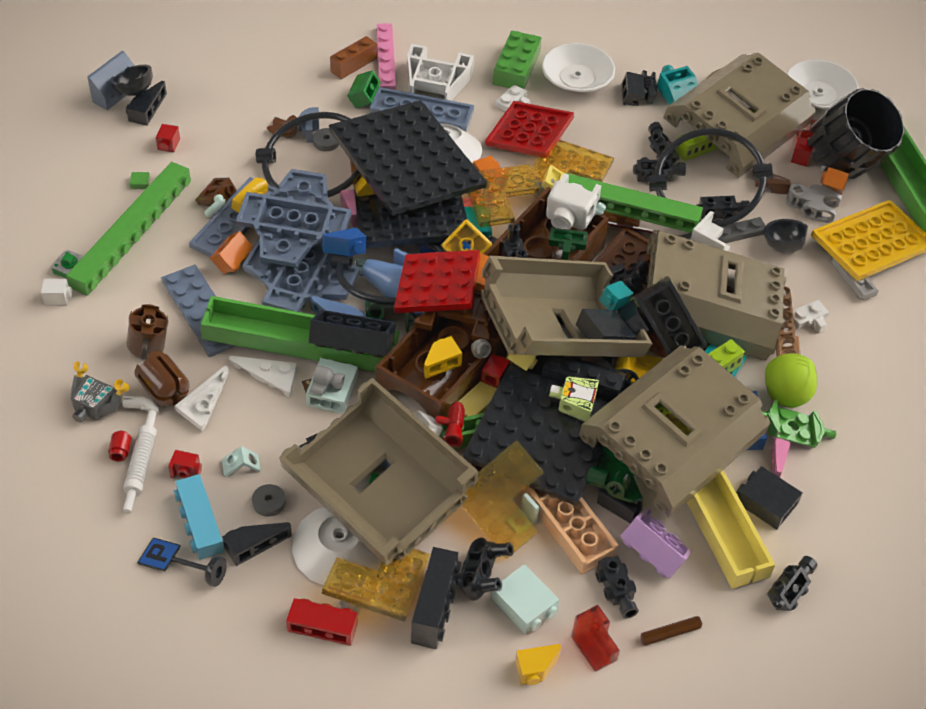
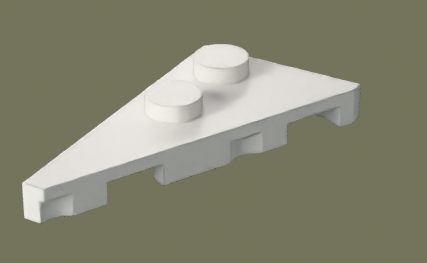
M238 356L229 357L230 364L234 365L235 368L239 370L244 369L253 378L268 384L273 389L275 387L280 389L287 397L291 396L297 363Z
M225 365L175 405V410L201 431L205 429L229 375L228 367Z

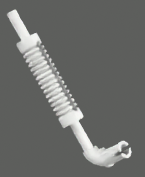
M124 396L123 399L124 409L135 408L147 410L148 413L145 425L139 427L123 486L124 493L127 494L123 507L124 513H131L135 496H139L142 493L157 430L153 425L156 415L159 414V407L153 399L147 398V396Z

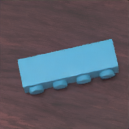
M200 474L176 481L177 489L173 491L176 502L181 501L182 504L179 507L181 517L187 520V523L184 524L187 536L192 535L193 538L190 541L192 552H197L199 560L224 553L223 541Z

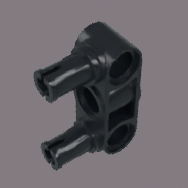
M514 223V229H512L513 225L509 224L508 236L502 241L503 257L527 258L528 252L524 249L522 239L519 237L520 226Z
M480 537L471 543L457 583L469 600H478L485 592H499L502 590L503 585L500 578H490L497 557L513 555L514 547L510 542L496 544Z

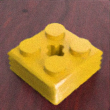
M467 219L441 244L446 252L466 251L469 249H463V242L470 241V250H479L481 254H484L492 246V243Z

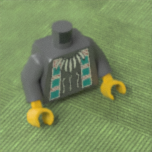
M76 361L73 368L77 375H74L71 387V401L75 410L72 415L74 420L82 423L86 417L97 421L103 416L115 412L122 400V393L129 390V384H123V380L117 379L114 382V387L88 375L83 377V374L88 371V365L83 363L82 369L79 370L80 362Z

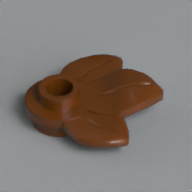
M291 115L287 120L274 117L273 125L268 126L267 130L274 134L284 124L297 117ZM298 125L289 129L282 136L285 138L295 136Z

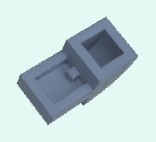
M319 107L308 108L302 111L299 117L319 112ZM319 119L299 124V131H302L303 136H306V143H313V131L319 130Z

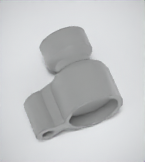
M318 365L314 373L310 393L322 396L329 385L341 390L345 374H334L331 368Z

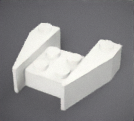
M411 44L407 54L409 92L415 94L416 90L442 94L445 95V100L452 101L471 79L474 70V55L458 53L454 64L428 59L427 46Z

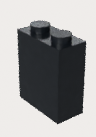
M582 309L575 324L586 339L635 340L636 338L635 334L615 310Z
M761 466L756 472L754 470L751 472L747 479L748 482L746 484L742 483L737 489L736 494H738L743 507L747 511L778 530L799 504L803 492Z

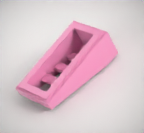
M342 190L340 192L341 205L343 208L351 209L350 222L353 227H357L355 193L353 190Z
M775 438L771 448L772 473L781 477L790 442Z

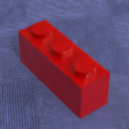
M294 598L286 619L287 632L351 646L358 625V612H354L349 608L333 607L328 603L319 604L305 598Z

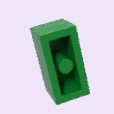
M371 70L356 76L347 95L355 108L372 103L381 84L374 71Z

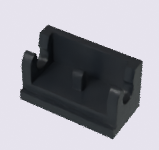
M626 72L621 83L623 105L639 106V102L633 100H644L645 98L644 75Z
M602 488L599 490L597 504L630 524L642 511L643 502L638 501L636 504L615 498Z

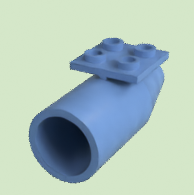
M396 248L394 250L393 263L368 259L363 265L361 273L385 297L396 298L405 254L407 253ZM412 312L419 317L423 314V312Z

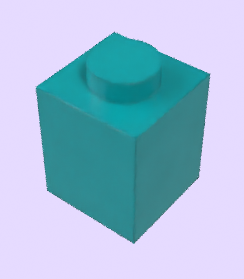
M622 281L606 286L599 301L608 310L616 311L626 305L634 293Z

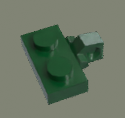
M551 227L548 245L557 246L558 250H563L561 259L569 260L570 251L575 252V249H586L588 232Z

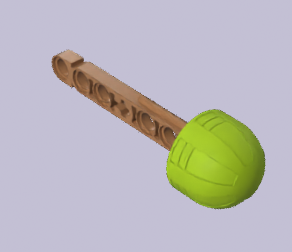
M784 286L787 295L783 299V304L788 307L783 312V318H789V320L784 322L775 345L776 358L772 359L765 368V384L770 398L773 401H778V405L797 408L808 403L813 398L817 389V373L813 361L801 355L799 337L795 336L791 290ZM785 343H791V344H792L791 346H788V347H787V346H783V344H785Z

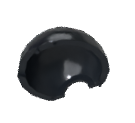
M147 64L127 66L125 71L117 74L115 77H111L110 83L122 95L138 96L144 93L151 85L153 79L152 68Z
M794 219L774 220L767 223L764 227V237L767 244L773 250L781 253H794L803 248L808 225Z

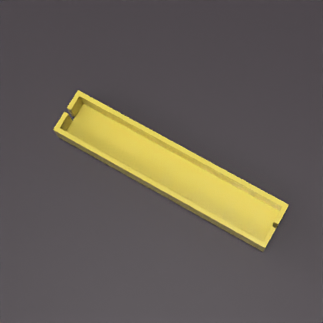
M671 412L667 414L666 418L685 435L692 432ZM723 470L689 499L687 504L729 585L734 589L749 584L750 580L754 583L770 578L775 563Z

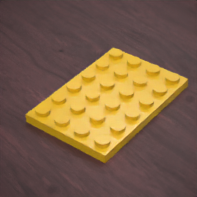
M891 200L864 209L814 229L811 232V236L856 281L926 252V232Z

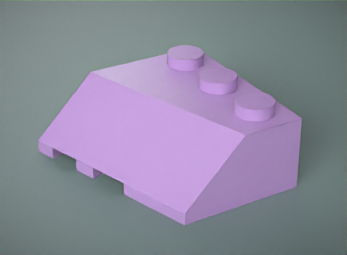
M646 507L620 537L623 538L622 541L627 547L634 548L639 552V557L643 561L653 564L658 574L670 579L692 551L675 534L667 533L665 531V524L660 519L652 518L649 515L652 511Z

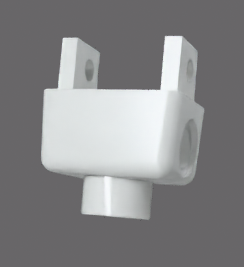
M564 173L560 181H555L548 196L546 216L548 219H551V223L555 228L570 230L571 227L584 230L596 213L601 185L596 184L591 192L584 189L582 185L568 183L569 175Z

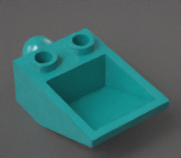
M665 65L662 68V73L659 75L657 89L668 105H670L699 85L688 66L674 69L671 65Z

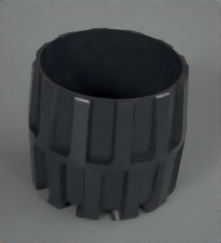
M864 88L856 89L830 106L811 125L809 131L813 133V136L808 138V146H813L815 150L811 153V156L815 163L819 161L823 163L820 167L821 170L827 172L828 167L848 173L849 179H855L879 165L898 149L902 143V136L905 134L903 117L893 104V101L879 91Z

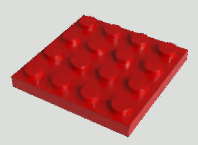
M513 101L486 138L485 144L489 147L547 158L574 119V112Z
M466 250L405 254L394 305L395 313L472 309L481 256L480 251Z

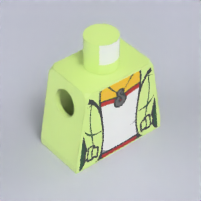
M567 377L564 388L555 385L551 386L549 396L561 399L559 404L561 412L586 421L591 415L599 380Z

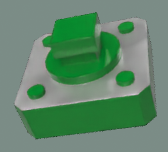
M65 250L51 265L53 274L67 279L66 275L83 256L70 250Z

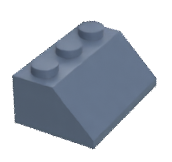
M124 51L119 52L87 76L92 102L106 110H109L126 96L116 91L110 83L111 77H115L117 74L125 71L127 66H135Z

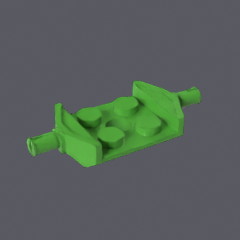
M776 400L767 412L762 411L763 415L768 416L770 421L768 427L769 435L779 439L815 448L823 436L835 439L837 434L835 430L824 427L816 411H813L810 415L778 407V401Z

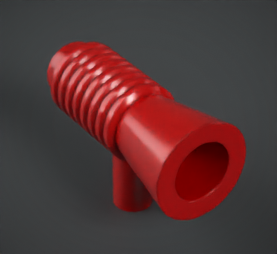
M460 402L452 403L449 407L448 417L438 415L435 417V423L447 426L443 441L450 447H459L463 444L462 428L465 408Z

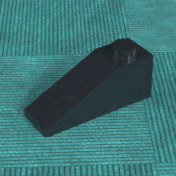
M160 81L132 99L130 104L126 106L129 122L148 126L167 95L165 81Z
M289 522L242 526L235 530H230L226 535L222 536L224 549L234 564L238 566L292 537L291 524Z

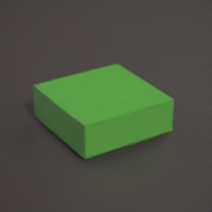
M132 172L130 189H146L149 186V172Z

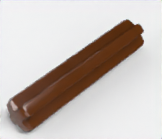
M694 616L642 632L640 639L643 645H649L700 629L702 621L699 616Z

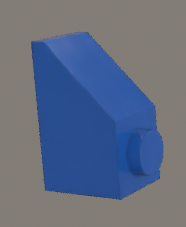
M356 227L322 234L324 253L344 256L366 253V235Z

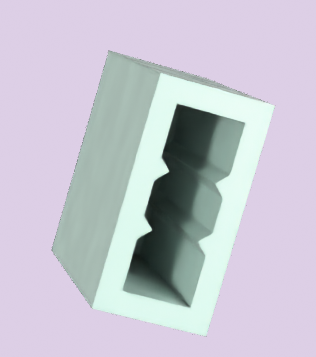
M320 358L318 365L331 368L334 374H345L344 384L341 390L329 385L324 394L320 396L310 393L313 383L312 377L306 392L307 406L344 414L358 380V366Z
M525 564L502 580L503 586L501 591H492L491 599L525 635L531 630L536 631L544 620L553 618L558 612L559 599Z

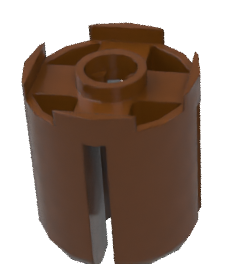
M143 304L141 308L133 312L131 311L128 319L126 342L128 350L135 357L141 358L144 338H149L147 355L154 351L163 352L169 322L168 315L166 317L159 310L158 306L152 304ZM146 319H151L150 324L146 323Z
M154 351L146 355L148 359L140 366L137 364L134 371L135 377L157 405L165 408L178 404L189 392V380L173 360L162 351Z

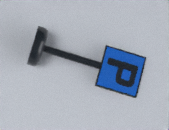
M154 537L137 562L139 565L166 572L171 562L205 571L207 584L213 587H217L223 581L227 568L226 559L220 556L212 558L207 566L177 558L175 556L181 545Z

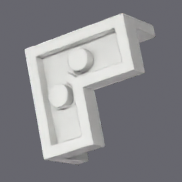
M710 211L693 229L690 240L729 252L730 246L718 240L724 229L712 223L714 212Z

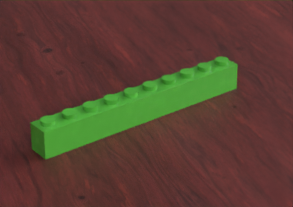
M171 161L66 275L69 287L87 296L92 290H95L101 280L107 277L110 270L119 263L120 259L150 229L155 220L159 219L164 210L180 195L181 191L190 184L189 168Z

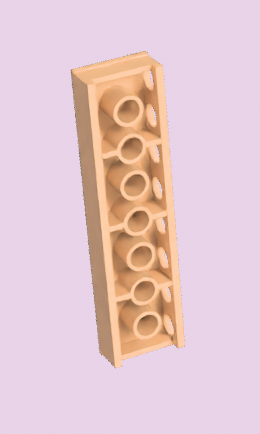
M511 480L522 496L527 493L539 506L538 517L582 575L598 567V561L606 557L617 556L618 543L582 497L578 505L575 506Z

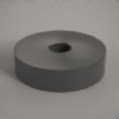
M322 128L314 133L313 145L318 150L332 151L339 147V143L330 133L329 128Z
M273 484L258 487L252 495L254 510L266 517L279 514L286 505L284 491L279 486Z

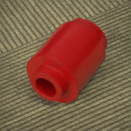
M119 430L111 435L108 454L109 458L113 461L122 462L129 455L132 437L126 431Z

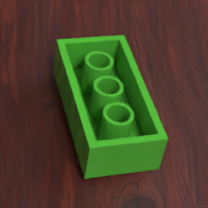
M511 30L494 68L493 85L506 88L516 85L525 90L540 54L542 37Z

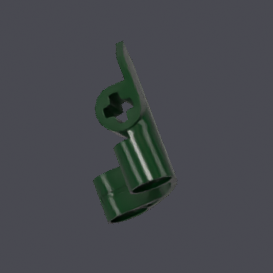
M365 301L366 317L381 319L385 317L384 307L394 309V305H382ZM404 313L407 333L409 332L410 325L414 324L416 319L412 313Z
M602 445L601 456L596 467L591 466L588 471L587 484L605 489L611 496L630 503L642 501L643 496L639 491L634 474L623 461L618 460L611 450Z

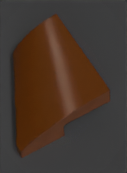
M773 174V179H768L766 188H771V193L787 195L791 186L789 179ZM760 180L755 181V187H759Z

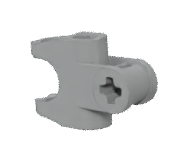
M796 183L790 186L786 203L791 207L801 209L802 215L806 218L829 223L833 222L836 211L831 207H838L842 196L822 185L813 184L809 188ZM834 197L837 201H831L827 198ZM822 212L829 213L831 216L826 217L822 214Z

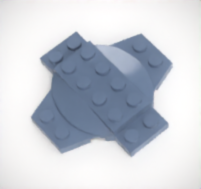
M291 169L280 182L277 191L273 193L269 191L264 195L246 192L236 223L239 226L255 228V232L260 237V259L262 262L297 267L312 247L323 244L322 234L346 230L352 212L351 209L334 207L331 201H328L326 174Z
M257 240L243 264L245 272L265 284L267 293L262 300V305L300 312L302 307L305 308L307 303L311 302V297L313 296L324 299L346 300L350 294L340 285L336 276V268L331 267L332 254L323 252V244L312 247L297 267L262 262L260 259V242ZM353 264L351 270L343 269L344 277L352 286H354L360 275V269Z

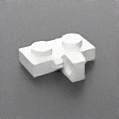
M513 85L495 101V106L506 112L513 101L530 104V100L526 98V90Z
M816 300L793 310L794 325L797 329L807 325L812 326L819 334L825 331L827 324L823 319L828 317L829 311L819 300Z

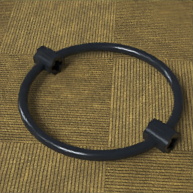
M315 112L302 115L284 124L273 134L265 148H258L255 152L256 162L262 163V171L267 183L272 187L279 188V185L270 174L269 163H276V150L273 146L285 132L298 124L314 119L344 121L351 118L334 112ZM358 169L345 182L328 190V198L350 187L361 175Z
M716 128L695 130L677 138L663 151L657 162L655 174L648 176L650 192L656 191L657 196L666 198L663 190H667L666 174H662L663 165L671 152L682 143L705 135L731 138L745 146L757 161V165L753 166L755 181L760 180L755 197L742 211L731 217L712 221V223L719 227L730 225L747 216L758 205L765 192L767 180L773 179L772 164H765L757 148L737 133Z
M437 243L420 244L436 252H446ZM332 254L331 267L336 268L337 279L348 293L367 302L395 305L396 298L367 294L348 283L344 277L343 269L351 270L353 256Z

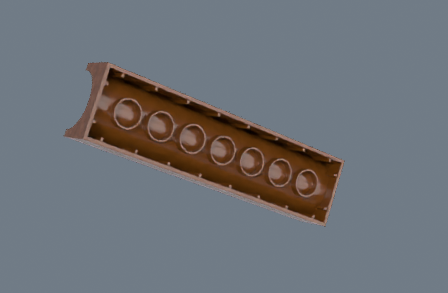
M547 187L514 222L520 226L519 237L522 239L524 249L528 252L527 258L562 260L563 250H558L557 246L548 245L551 227L555 228L551 223V219H548L546 216L547 200L552 189L550 187ZM595 214L586 229L580 230L571 227L570 230L588 232L586 249H575V252L570 251L569 260L593 261L604 248L609 217L603 214ZM508 229L492 244L484 255L503 256L502 241L508 236ZM488 310L487 320L491 352L488 357L481 359L476 358L471 351V344L474 342L471 340L474 324L436 316L431 331L413 327L375 366L376 382L388 392L396 390L410 396L434 419L436 415L448 417L449 407L452 403L458 402L481 382L482 369L490 356L495 354L505 357L508 351ZM452 336L462 352L461 366L425 379L424 363L433 343L439 339Z

